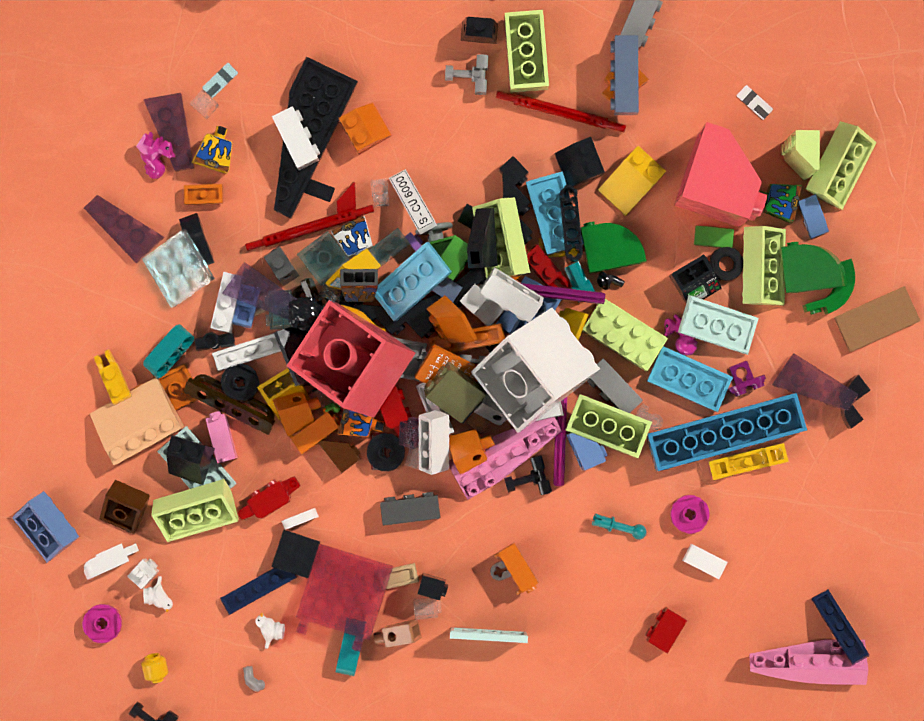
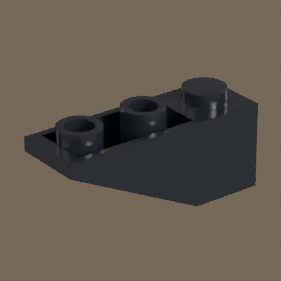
M481 208L475 211L467 245L468 268L498 266L494 208Z

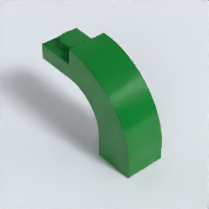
M852 258L841 261L846 272L848 286L833 288L826 298L803 305L804 313L810 311L811 315L822 312L821 308H823L826 315L836 311L847 302L855 286L856 275Z

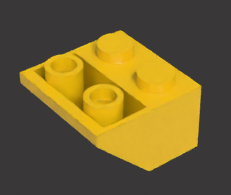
M288 368L257 387L279 420L280 418L273 399L297 392H303L306 400L311 399L304 386H295Z

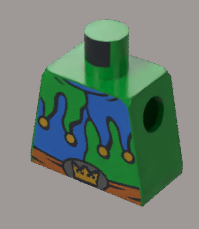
M770 184L767 192L759 191L767 195L763 212L788 223H793L802 186Z

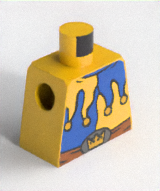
M217 126L214 135L207 133L192 163L227 174L229 172L233 144L232 141L225 139L228 129Z

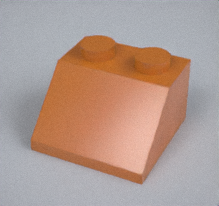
M373 102L339 117L340 123L358 154L392 136Z
M445 295L427 308L430 314L428 319L434 327H437L435 332L441 339L445 338L449 343L473 342L477 340L465 314Z

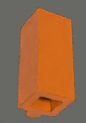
M323 408L324 415L295 436H289L301 454L306 453L317 445L318 442L339 429L338 423H340V420L335 413L330 414V412L325 411L326 408Z
M515 543L510 544L493 555L495 559L500 556L518 585L519 590L515 592L516 595L525 591L528 594L537 588L536 584L539 582Z

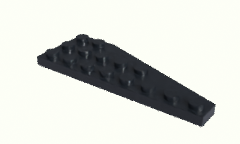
M309 57L305 58L290 89L288 108L293 106L295 111L299 110L303 118L300 122L303 128H308L312 136L309 138L311 145L316 144L320 155L317 156L319 161L298 170L283 140L274 211L292 219L340 121L339 117L343 115L358 84V81Z

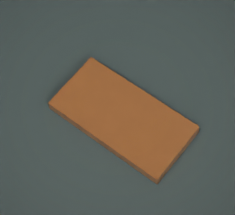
M905 286L834 317L849 352L920 321Z

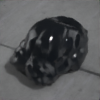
M300 297L297 300L290 301L288 307L290 326L299 328L302 331H309L323 310V305L317 299L310 297Z

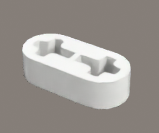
M313 508L281 522L284 530L319 516L316 508Z

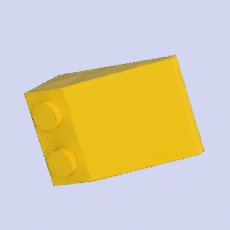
M637 146L598 191L626 216L665 174L666 170L641 147Z

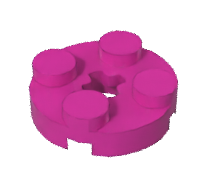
M685 495L673 503L670 516L673 525L678 530L693 534L704 528L709 520L710 512L707 504L701 498L694 495ZM687 509L695 511V515L692 516L693 519L691 520L685 517Z
M108 604L93 606L83 618L82 626L84 633L96 643L110 642L121 631V615L115 607ZM101 618H104V621H107V625L104 627V629H101V626L97 625V622L101 621Z

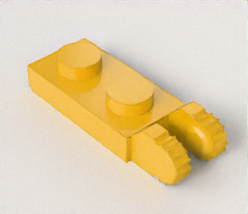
M106 350L105 356L110 365L105 367L99 355L94 356V359L100 369L98 371L110 399L116 405L132 397L118 363L115 362L110 350Z

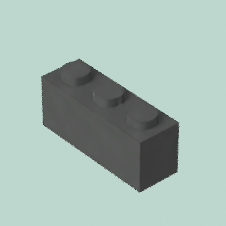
M433 492L422 493V497L415 498L414 494L403 495L401 500H396L395 497L384 498V502H380L383 526L441 518L438 495H434Z

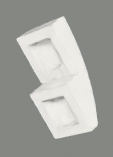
M690 544L682 560L717 579H720L728 563L693 544Z

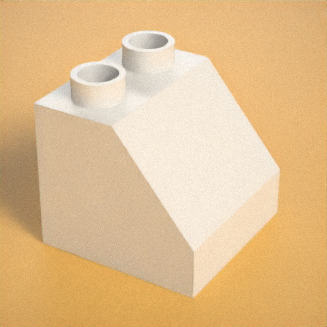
M550 308L507 336L471 373L517 433H519L583 385L600 368L594 362L592 353L584 348L570 331L568 322L564 318L559 317L553 308Z

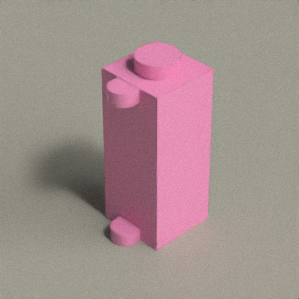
M221 411L209 414L210 418H206L212 446L215 448L214 453L217 463L237 459L227 415L221 414Z

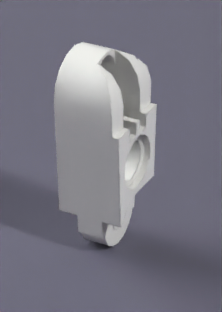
M121 543L95 555V558L90 559L84 565V574L87 580L128 562L127 556L139 551L137 544L123 548Z

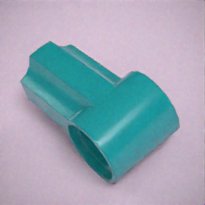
M579 261L564 268L572 285L571 289L595 292L590 280H587Z

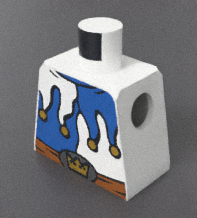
M364 216L331 231L348 258L358 255L366 248L368 250L373 248Z

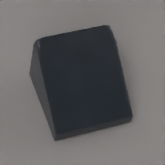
M466 204L457 222L471 229L474 214L472 206Z

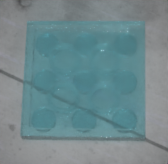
M186 229L181 230L142 258L171 308L177 306L215 279Z

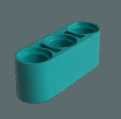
M182 325L174 326L143 362L144 367L156 378L163 377L192 345L194 336Z
M352 618L347 619L336 673L355 676L367 622Z

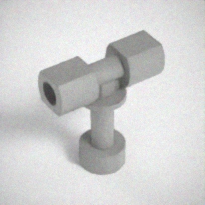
M478 54L476 67H472V70H455L452 65H446L445 81H453V77L472 78V82H475V94L486 95L487 80L485 79V73L488 71V55Z

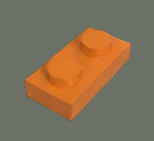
M223 184L184 185V204H223Z

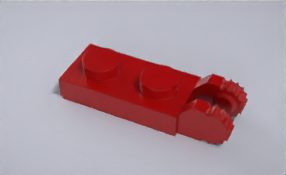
M538 244L526 253L529 267L546 286L558 287L553 283L556 278L564 287L568 288L570 286L562 272Z

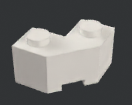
M474 284L460 302L485 325L490 326L504 310L498 303L493 300H487L480 293L482 284L479 286Z

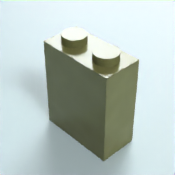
M450 362L445 366H441L435 378L429 380L424 387L425 397L460 423L465 420L486 396L485 390L478 382Z

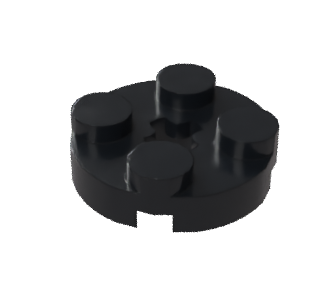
M237 364V366L228 367L222 374L221 391L224 395L238 402L247 403L258 392L259 379L252 367L246 364ZM243 379L245 386L237 387L235 381Z
M382 433L376 435L371 439L367 447L369 463L380 471H392L398 468L404 459V445L398 437L392 434ZM383 447L391 449L390 457L381 456L380 453L383 452Z

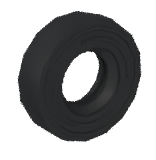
M721 247L714 251L710 257L709 263L719 280H733L743 270V257L734 248ZM730 257L733 260L734 265L730 271H723L719 267L721 258Z

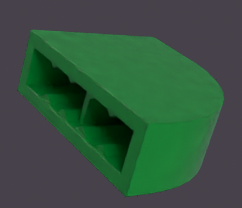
M588 222L583 224L584 227H581V236L584 242L583 247L589 274L642 264L647 261L640 240L632 231L624 226L614 223L595 225V222Z
M799 242L787 243L786 247H781L786 293L848 286L845 269L837 256L831 251L815 245H799Z

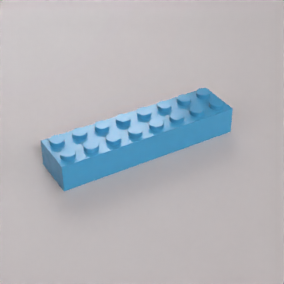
M793 393L647 434V441L656 471H661L807 431L798 395Z

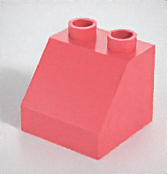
M706 122L699 131L674 206L740 227L747 220L755 221L756 216H761L767 195L759 192L762 181L729 129Z
M328 300L288 362L287 367L342 408L374 418L416 353L389 333L340 304Z

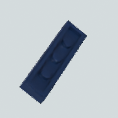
M273 568L220 599L230 615L297 578V576Z
M826 590L812 598V602L851 664L855 665L869 657L868 651L830 591Z

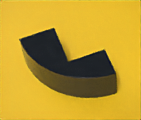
M198 213L179 219L196 269L215 263Z
M855 375L847 383L841 396V416L848 429H852L864 420L852 405L870 391L860 375Z

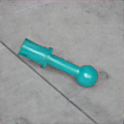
M596 513L592 519L594 520L592 521L593 526L605 528L609 532L612 529L627 532L638 540L643 539L647 534L646 528L641 524L630 526L616 522L614 517L609 518Z

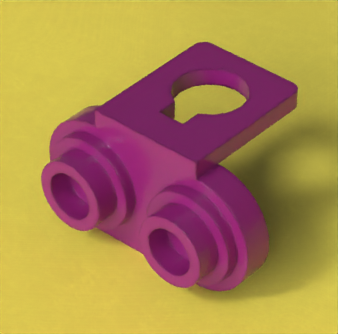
M747 361L729 368L736 384L730 387L729 391L730 393H735L736 397L747 393V386L753 387L754 390L765 386L763 383L766 379L765 375L754 378ZM739 367H743L747 371L745 381H742V378L736 375V370Z

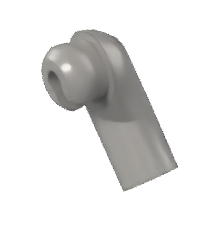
M243 667L245 684L255 692L263 690L265 682L254 677L253 667Z

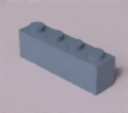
M615 35L614 41H610V53H614V60H610V72H614V79L610 80V91H614V98H611L610 109L614 110V115H637L639 113L638 35Z

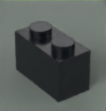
M423 573L418 594L440 600L441 596L445 597L448 584H445L446 579Z

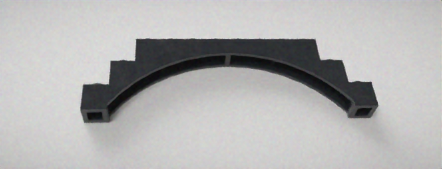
M512 156L499 168L503 179V198L515 197L518 215L523 216L530 210L529 205L531 202L516 186L519 185L521 187L528 180L526 176L529 172ZM519 218L524 244L526 245L532 239L530 235L533 231ZM484 267L471 268L465 276L456 282L463 287L453 302L458 308L463 305L460 300L474 284L478 286L481 283L483 285L486 281ZM436 294L419 301L398 321H393L382 306L356 304L353 308L362 311L373 322L377 319L391 335L394 333L398 335L405 328L404 324L407 323L421 338L424 336L428 338L435 330L428 319L430 314L427 308L442 297Z

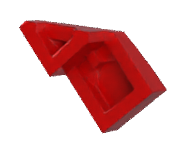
M352 182L337 199V213L353 208L356 210L355 182Z

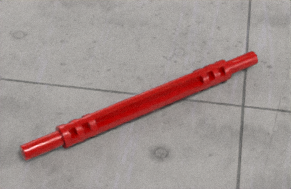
M497 90L496 98L514 102V105L602 129L609 128L625 132L626 125L609 121L606 117L517 93L513 95Z
M369 205L356 210L354 208L263 236L262 239L246 243L245 246L247 251L263 246L269 247L356 220L359 216L375 212L374 207Z

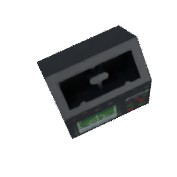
M704 254L669 275L685 303L688 296L705 299L722 289L714 269Z

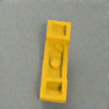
M781 443L709 461L713 480L789 461L785 445Z

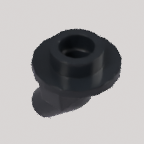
M600 272L597 277L598 285L604 290H608L611 283L622 287L625 283L624 280L614 275H608L605 272Z

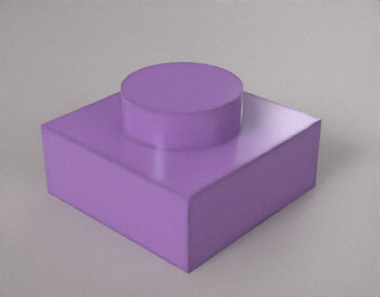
M411 232L405 236L407 242L416 252L421 247L423 241L417 234L413 236Z

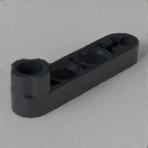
M565 185L560 191L559 196L566 258L571 262H576L581 259L583 254L577 199L578 192L572 185ZM568 191L570 195H573L574 197H571V199H567L564 197V195ZM567 203L571 205L575 204V206L563 207V205H567ZM567 210L575 212L576 216L573 220L566 219L565 212ZM575 229L577 237L574 239L568 238L567 231ZM567 242H579V244H575V250L579 251L575 258L572 254L568 253L571 252L572 245H567Z

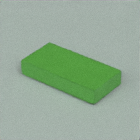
M695 226L694 245L732 248L734 229Z

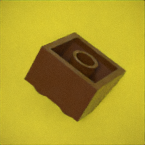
M115 480L105 495L99 519L135 534L147 508L150 495Z

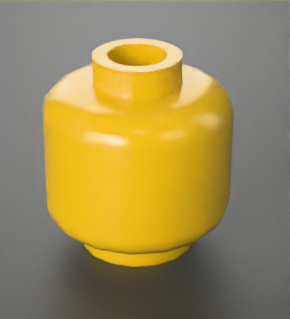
M159 653L145 656L141 663L144 678L152 681V683L162 682L163 678L169 673L166 659Z

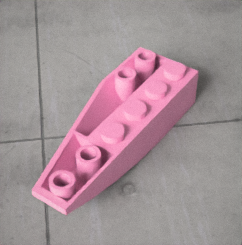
M555 417L535 421L519 433L514 428L492 437L495 446L485 449L487 461L461 475L453 459L449 460V468L468 500L502 481L558 435L561 429Z
M825 639L749 654L750 671L758 674L805 683L867 684V658L852 665L836 639ZM861 640L864 647L866 648L865 640Z

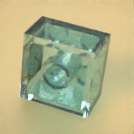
M328 231L297 254L321 286L344 263L349 261V258Z

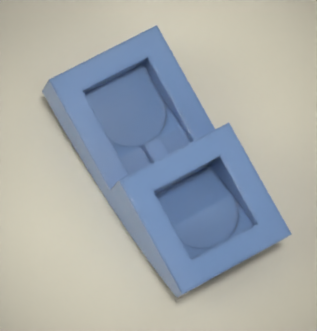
M816 194L800 200L798 206L804 218L803 222L810 239L828 233V226Z
M241 284L232 324L252 328L260 288Z

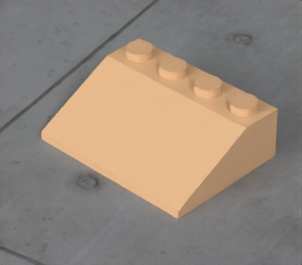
M155 377L130 391L132 397L116 405L110 402L90 413L103 447L113 465L119 464L185 427L158 378Z

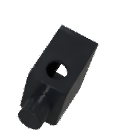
M466 17L462 21L461 41L497 44L498 24L492 18Z

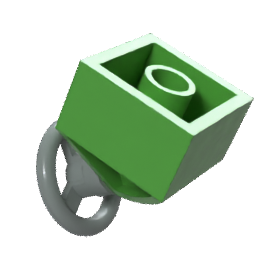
M451 222L436 223L437 226L422 234H419L416 229L415 233L417 235L429 234V243L452 271L447 278L455 281L468 262V243L456 235L443 237L442 231L453 227Z

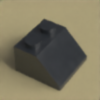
M591 137L573 143L554 153L561 172L563 171L566 185L575 187L603 176L605 173Z
M172 435L166 452L169 474L204 485L215 448Z

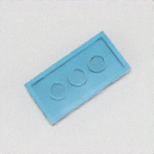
M563 171L526 181V187L546 255L565 251L559 200L560 191L566 185ZM567 191L564 197L567 199H571L569 192ZM567 203V205H563V207L573 206V205ZM572 210L565 212V217L568 220H573L576 216ZM569 229L566 233L570 239L577 237L575 229ZM578 241L575 242V243H568V242H567V245H570V244H571V245H572V248H575V244H579V242H578Z
M426 242L378 285L375 297L391 319L398 321L450 275L452 271L432 245Z
M663 346L647 382L718 412L733 377Z

